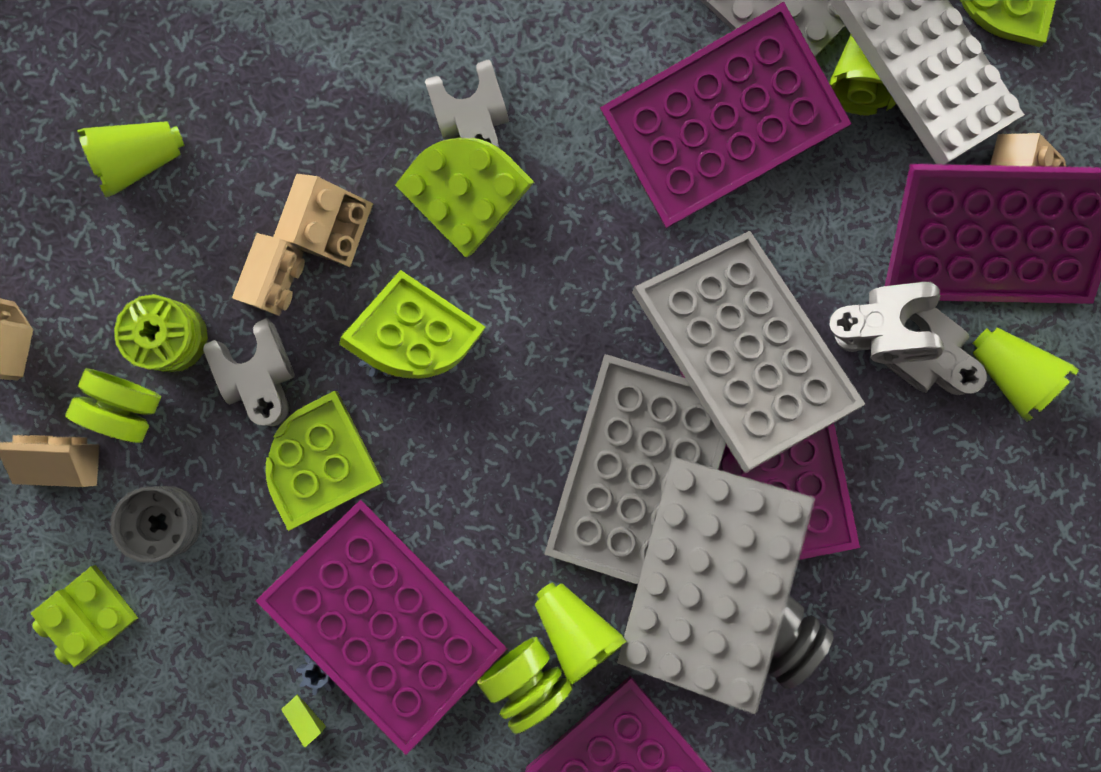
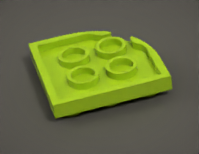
M960 0L969 16L986 31L1004 39L1041 47L1046 43L1056 0Z
M452 138L435 143L420 153L395 186L467 258L477 250L533 185L534 181L497 146L476 138Z
M400 270L341 336L339 345L384 373L403 378H427L442 374L455 367L480 338L485 326Z
M333 391L290 415L273 436L275 438L271 445L269 456L266 457L267 486L288 531L384 483L338 391Z

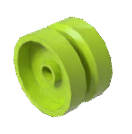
M85 368L78 387L83 393L92 398L74 397L65 417L103 435L124 441L142 443L149 424L144 418L135 413L142 415L155 414L161 395L123 378Z

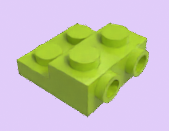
M96 565L89 567L68 586L56 591L30 613L35 619L32 625L36 633L44 638L50 637L57 646L54 650L57 659L65 665L71 664L74 668L89 660L138 619L137 615Z

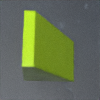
M298 694L281 709L304 748L320 735L326 727Z

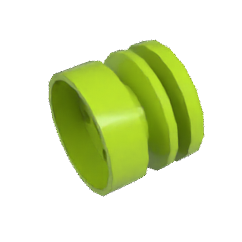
M155 294L140 296L127 303L119 313L114 327L115 343L125 359L135 366L163 372L183 371L196 364L203 355V348L208 340L206 324L196 310L187 304Z
M532 637L518 645L492 665L477 682L491 703L508 697L509 700L500 710V716L503 719L512 717L508 727L515 734L523 732L546 719L559 707L573 688L568 679L562 678L558 680L562 675V670L559 667H553L542 672L543 667L550 659V654L537 637Z

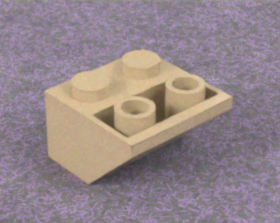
M1040 133L998 134L990 165L1066 167V162Z
M296 174L274 237L286 240L302 251L350 267L373 203L318 176Z
M257 233L232 298L280 316L281 310H286L292 300L293 292L289 289L294 277L299 278L305 264V260L302 258L303 252L286 240Z
M1 298L0 379L18 381L24 375L33 329L14 301Z
M13 435L12 442H0V458L12 484L67 487L97 486L99 444H87L88 437Z

